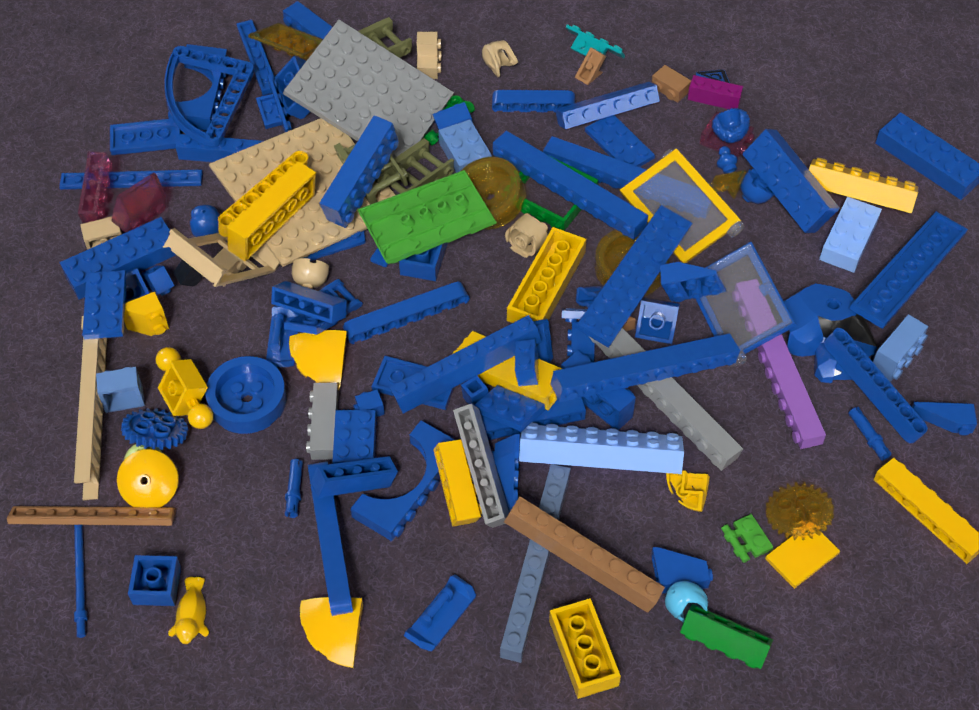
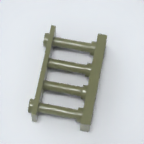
M389 17L358 31L399 58L412 52V39L408 38L401 41L393 33V21ZM387 36L395 45L387 47L380 39Z
M424 138L394 158V160L405 171L409 167H414L425 177L419 181L407 172L408 177L406 180L412 184L410 188L405 189L397 182L392 183L390 186L401 194L452 175L454 159L451 158L445 163L441 162L429 153V141ZM425 158L438 168L431 172L418 161ZM392 167L381 172L379 178L375 179V181L379 183L394 175L395 172Z
M341 143L334 145L336 154L342 164H344L356 144L349 148H343ZM391 154L389 162L383 166L381 172L392 167L395 174L374 186L372 185L370 193H366L365 196L370 205L377 202L375 195H377L378 191L399 179L404 186L408 185L406 180L408 177L407 172L403 167L400 168Z

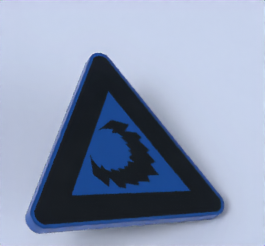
M722 69L696 72V76L730 83L725 70Z

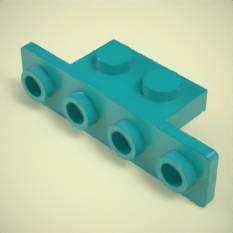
M566 25L565 28L568 32L577 36L571 46V50L586 56L589 49L594 48L604 55L609 51L623 59L625 58L622 52L623 49L619 46L608 45L609 42L602 38L598 40L594 38L595 36L588 31L584 33L576 25Z

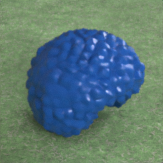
M738 108L727 109V111L717 114L712 121L715 135L727 143H734L743 139L750 126V118L747 112Z

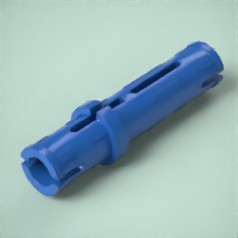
M857 407L850 410L848 414L865 436L868 446L873 448L881 461L889 458L892 453L882 441V436L877 434L861 409Z
M292 459L290 461L288 491L285 494V516H289V518L298 516V504L301 500L300 485L303 461H299V459Z

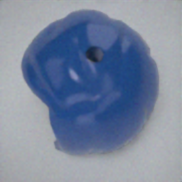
M199 205L192 209L190 228L193 236L200 237L219 233L218 217L220 213L214 206Z

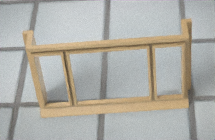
M174 228L170 229V235L163 248L170 247L172 252L211 283H214V287L274 273L280 264L264 243L251 256L264 267L258 268L250 260L245 262L237 257L252 270L227 276L225 274L227 269L198 247L219 243L228 250V243L225 242L228 237H223L219 233L188 239Z

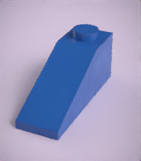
M914 402L912 406L922 420L952 433L969 435L973 433L977 426L974 404Z

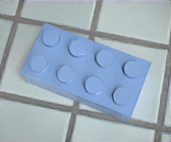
M847 197L823 246L819 260L854 273L876 227L882 209Z

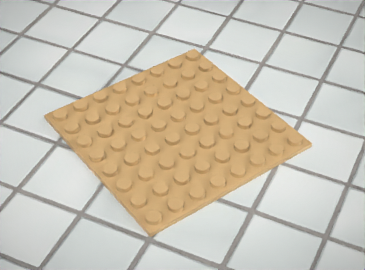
M322 118L209 164L211 170L236 202L294 152L303 151L308 154V167L316 172L315 195L265 242L282 267L293 263L295 259L304 258L359 231L367 229L358 210L354 214L353 221L344 228L328 221L319 204L343 166L336 154L334 145L341 143L343 148H349L355 144L347 134ZM389 186L378 191L377 195H375L377 202L395 196ZM365 197L360 208L370 205Z

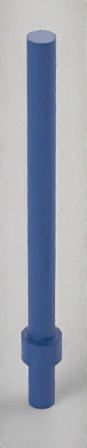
M74 525L76 581L74 622H76L77 637L83 638L86 636L85 621H87L84 593L83 525Z

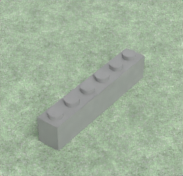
M471 403L455 409L453 412L485 524L494 528L506 524L504 521L509 514V510L480 410Z

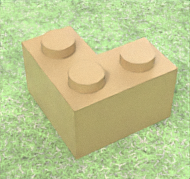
M417 32V69L432 79H438V73H441V63H438V61H441V51H438V49H441V39H438L437 32Z

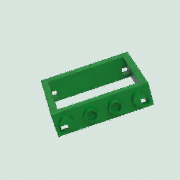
M557 160L598 185V179ZM520 171L504 190L505 203L510 207L515 206L520 209L523 214L528 213L534 216L540 222H546L551 227L565 231L582 209L574 204L563 218L517 195L516 193L530 178Z

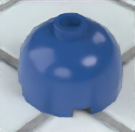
M755 169L749 170L741 179L740 189L745 201L762 204L774 196V193Z

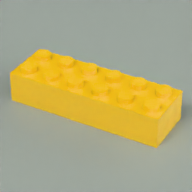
M823 158L812 160L809 170L826 191L912 213L918 194V186H915L916 183L911 181L899 182L898 178L887 176V178L880 177L879 173L872 171L865 173L862 172L863 169L858 167L846 168L844 164L838 162L830 164Z
M299 161L294 166H290L287 172L282 177H278L276 182L271 187H268L261 197L256 198L247 210H243L235 221L229 223L227 227L228 251L246 262L315 195L316 172Z
M552 227L507 307L508 322L514 323L527 315L530 316L532 321L550 319L585 254V238Z

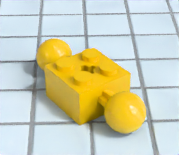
M171 347L161 349L156 355V364L159 369L165 371V374L158 386V390L172 415H188V421L194 428L204 429L208 427L213 421V412L209 406L200 404L208 387L191 359L181 360L180 354L176 349Z

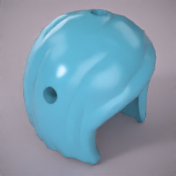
M679 581L674 583L667 591L665 606L674 618H678L684 623L683 610L688 603H697L707 611L708 598L703 589L697 584L689 581Z

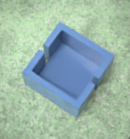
M125 367L119 370L96 373L97 392L106 413L145 406L143 386L136 367Z

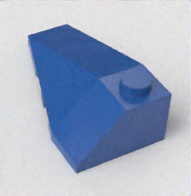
M514 434L495 443V451H491L509 513L518 500L520 434Z

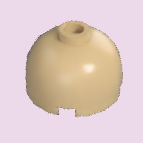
M308 258L294 260L292 264V277L298 285L313 289L322 286L327 280L329 273L328 264L319 260L313 263Z

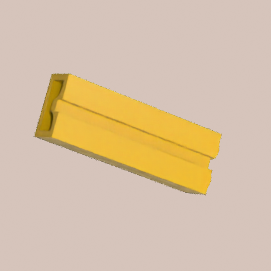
M472 331L452 354L486 336ZM515 356L477 376L482 382L493 387L498 385L544 403L545 409L549 410L557 400L550 384L553 371L562 368L538 359V385L518 386L515 374Z

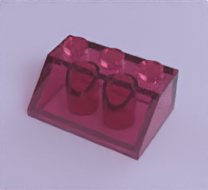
M150 174L117 196L111 222L124 232L133 230L144 222H149L153 216L164 211L167 197L157 174Z

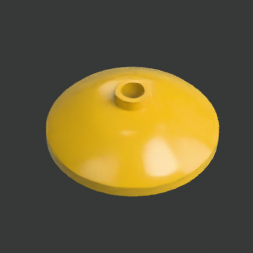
M143 449L130 454L120 465L117 474L118 490L122 498L132 507L160 508L164 506L175 495L179 483L178 471L174 462L166 454L153 449ZM143 477L148 479L147 484L142 483Z

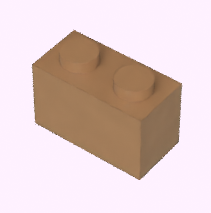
M666 65L652 76V83L657 85L658 92L666 95L669 100H674L678 103L689 93L691 80Z

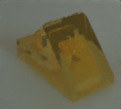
M742 170L716 175L710 186L715 192L728 190L732 198L735 199L747 172Z

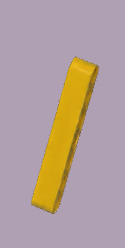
M303 151L294 152L218 217L219 234L223 237H228L227 227L229 223L235 221L243 210H247L256 198L261 197L264 191L271 187L278 177H282L290 166H294L299 161L308 167V154Z

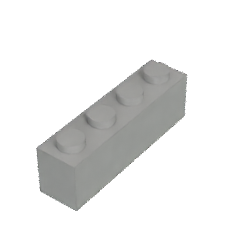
M314 383L313 391H310L312 407H309V419H311V424H308L307 428L310 441H307L306 450L307 453H310L311 460L333 459L335 412L338 410L339 396L337 383Z

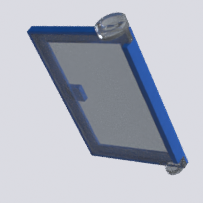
M752 242L705 267L717 271L726 287V292L719 295L702 296L696 299L714 337L730 333L739 347L740 353L736 363L729 365L730 367L744 364L747 360L746 353L797 326Z

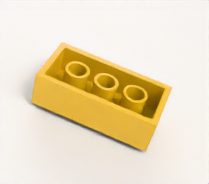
M591 598L550 610L549 622L577 699L618 687L621 675Z

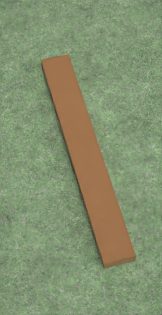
M13 506L7 517L8 524L172 526L176 510L175 508Z

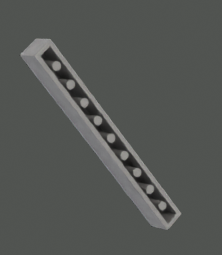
M623 328L609 348L590 337L591 341L596 343L610 359L645 352ZM672 377L637 385L644 395L648 396L656 404L657 408L662 410L669 417L670 421L721 471L738 459L743 448Z

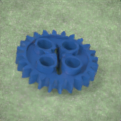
M147 408L146 411L139 409V413L132 411V415L127 414V417L123 418L121 431L122 436H125V440H130V444L136 443V447L143 445L144 449L151 447L155 450L156 447H159L160 450H163V447L171 449V445L177 447L178 443L182 444L183 440H186L188 427L187 422H184V418L173 416L171 412L165 413V409L158 411L155 408L154 411H151Z

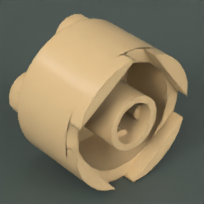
M525 213L507 229L505 238L507 242L511 243L512 246L510 248L512 251L527 258L528 256H533L542 247L548 236V227L544 222H540L530 214Z

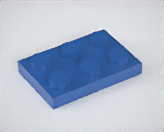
M498 385L475 404L482 416L521 432L545 411L544 403Z

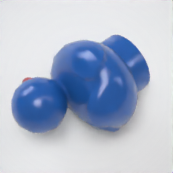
M722 146L719 149L718 168L722 169L724 174L736 171L737 156L731 154L729 147Z

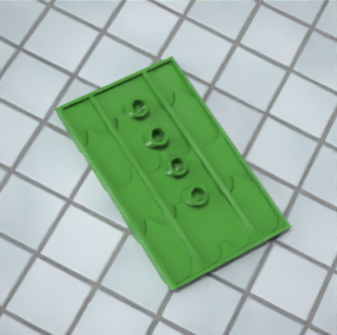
M465 170L357 209L387 264L396 263L414 254L418 255L445 242L449 243L497 223Z

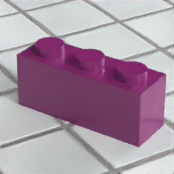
M693 75L689 86L688 100L725 109H737L741 101L743 86Z

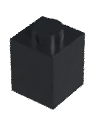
M183 259L173 272L180 285L196 286L203 277Z

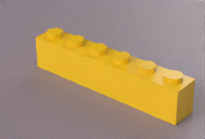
M892 458L877 471L874 481L966 564L979 554V532L965 518L959 516L949 504L942 501L933 490L924 485L919 477L906 469L903 463Z

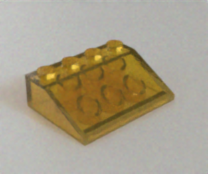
M281 23L248 34L249 38L273 47L274 50L286 52L289 56L295 55L306 61L323 40Z

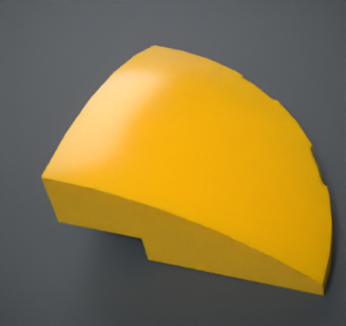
M325 330L317 335L299 333L289 336L291 358H294L300 373L305 377L308 376L315 380L316 383H337L338 390H340L347 331Z
M328 597L302 600L300 604L301 625L312 647L326 656L329 661L353 668L363 610L362 598H351L352 613L336 616L331 615Z

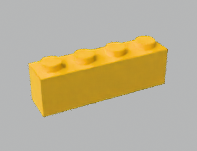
M462 440L438 443L433 450L452 527L474 523L481 517L482 510L476 500L477 493L474 484H472V475L467 464Z

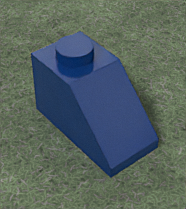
M155 265L140 274L156 295L160 294L163 296L171 291L170 288L174 286L164 266Z

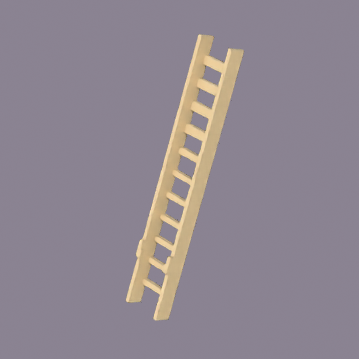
M82 316V323H81V329H82V330H83V318H84V316ZM83 338L74 483H83V500L98 499L103 405L97 392L96 373L105 371L107 338L87 340Z

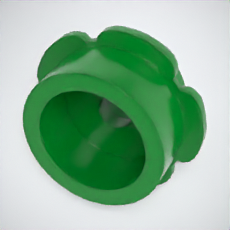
M431 130L424 138L432 146L439 140L437 137L439 133Z

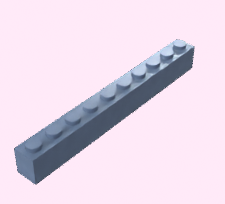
M551 464L539 508L559 520L570 480L571 468ZM531 539L500 647V658L520 663L522 662L550 556L549 550Z

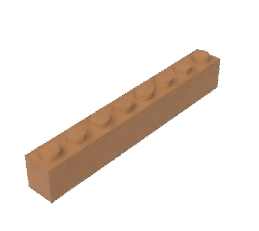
M522 497L518 498L504 521L510 527L646 612H649L656 605L665 588Z

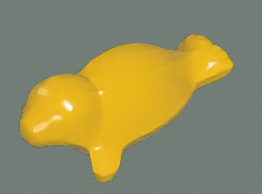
M188 577L185 579L187 591L178 604L175 625L168 631L170 637L176 635L182 644L190 643L198 633L204 637H207L209 634V630L204 625L206 604L201 590L205 579L201 577Z

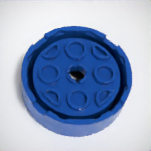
M244 356L231 359L220 365L211 374L207 382L208 388L205 395L207 404L213 412V419L224 429L234 433H255L271 426L270 424L282 415L286 406L287 395L280 371L271 362L259 357ZM247 395L253 397L250 402L242 401L243 397Z

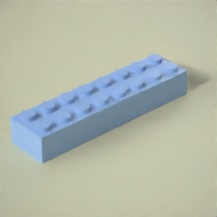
M533 422L521 432L520 462L682 474L684 457L683 438L675 433L659 435L656 432H647L646 434L635 430L620 432L616 429L598 430L595 427L581 429L577 426L558 427L555 424L542 426Z

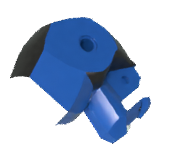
M815 283L783 300L797 325L789 330L790 335L787 348L791 354L796 356L815 355L814 375L820 382L832 383L833 380H852L824 346L825 339L836 328L844 329L868 357L876 354L877 343L867 320L850 310L851 304L855 299L847 291Z

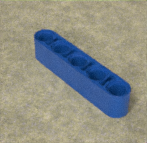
M496 90L492 94V110L494 112H556L555 109L575 103L574 92L568 90Z

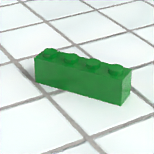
M692 604L680 631L691 641L697 640L702 642L711 650L717 649L724 652L731 659L742 660L747 666L759 669L762 668L774 640L711 611H705L702 607Z

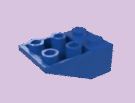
M682 262L660 265L661 285L671 301L682 302L687 299H699L702 296L719 295L726 292V287L716 270Z

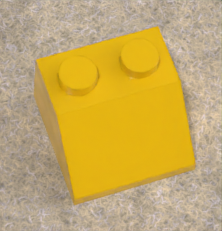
M155 292L125 303L124 323L127 330L153 336L155 334H163L165 330L169 329L163 308Z

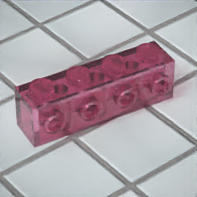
M88 152L78 215L83 224L105 217L104 203L108 199L106 190L110 186L109 172H112L113 167L112 161L109 160L106 152Z

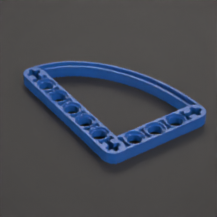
M175 47L166 68L165 97L169 113L178 128L201 144L211 147L220 145L253 77V64L248 61L189 47ZM179 63L233 75L206 132L190 124L183 117L175 103L173 81ZM239 79L245 80L244 82H237ZM237 90L239 93H232L231 91ZM226 102H234V104L228 105ZM222 113H227V114H229V115H228V116H221L220 114H222ZM215 125H223V127L216 128Z

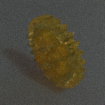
M795 482L794 487L787 484V489L779 487L780 493L773 491V497H769V503H766L768 524H772L773 530L778 529L779 535L785 532V538L793 535L794 540L798 536L805 540V536L808 535L813 539V533L820 536L821 530L827 531V525H831V519H834V505L832 504V499L828 498L827 492L822 493L821 488L815 490L814 484L806 487V482L802 486Z

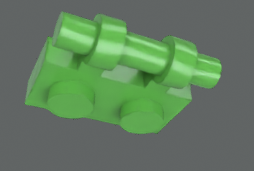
M752 514L735 521L733 525L736 530H731L728 524L721 528L725 534L724 538L727 542L731 543L735 555L740 557L743 563L750 560L747 554L750 551L754 558L773 550V545ZM741 536L746 545H741L737 538Z

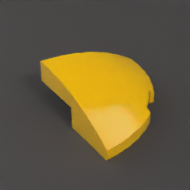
M682 471V474L666 473L670 492L674 494L670 484L671 481L677 496L683 501L679 500V503L690 510L702 512L708 491L709 475L687 473V471Z

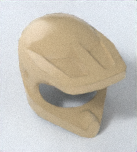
M504 40L491 42L484 45L482 49V57L485 64L492 69L497 78L500 77L499 69L501 66H511L518 63L512 49Z

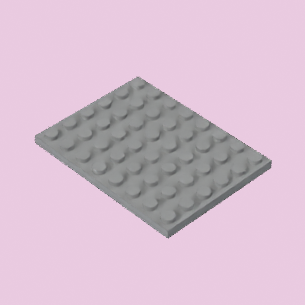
M341 20L336 22L283 92L285 96L356 141L359 140L374 115L392 122L399 141L397 149L391 153L393 158H396L422 140L434 123L433 114L443 110L454 93Z

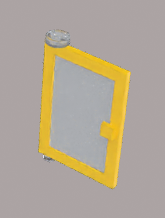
M677 148L674 151L668 149L663 154V159L621 188L620 193L632 206L648 215L647 224L661 205L693 223L673 253L682 263H687L725 234H728L731 238L735 237L744 229L745 225Z

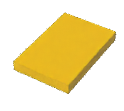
M810 522L769 553L765 559L795 589L836 557L840 550Z

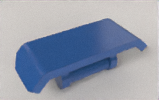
M279 306L272 307L266 360L276 367H291L295 365L293 357L291 358L289 350V336L298 334V331L284 329V323L300 315V313Z
M457 575L450 576L445 587L412 627L405 631L404 637L422 649L433 651L474 601L476 594L473 587Z

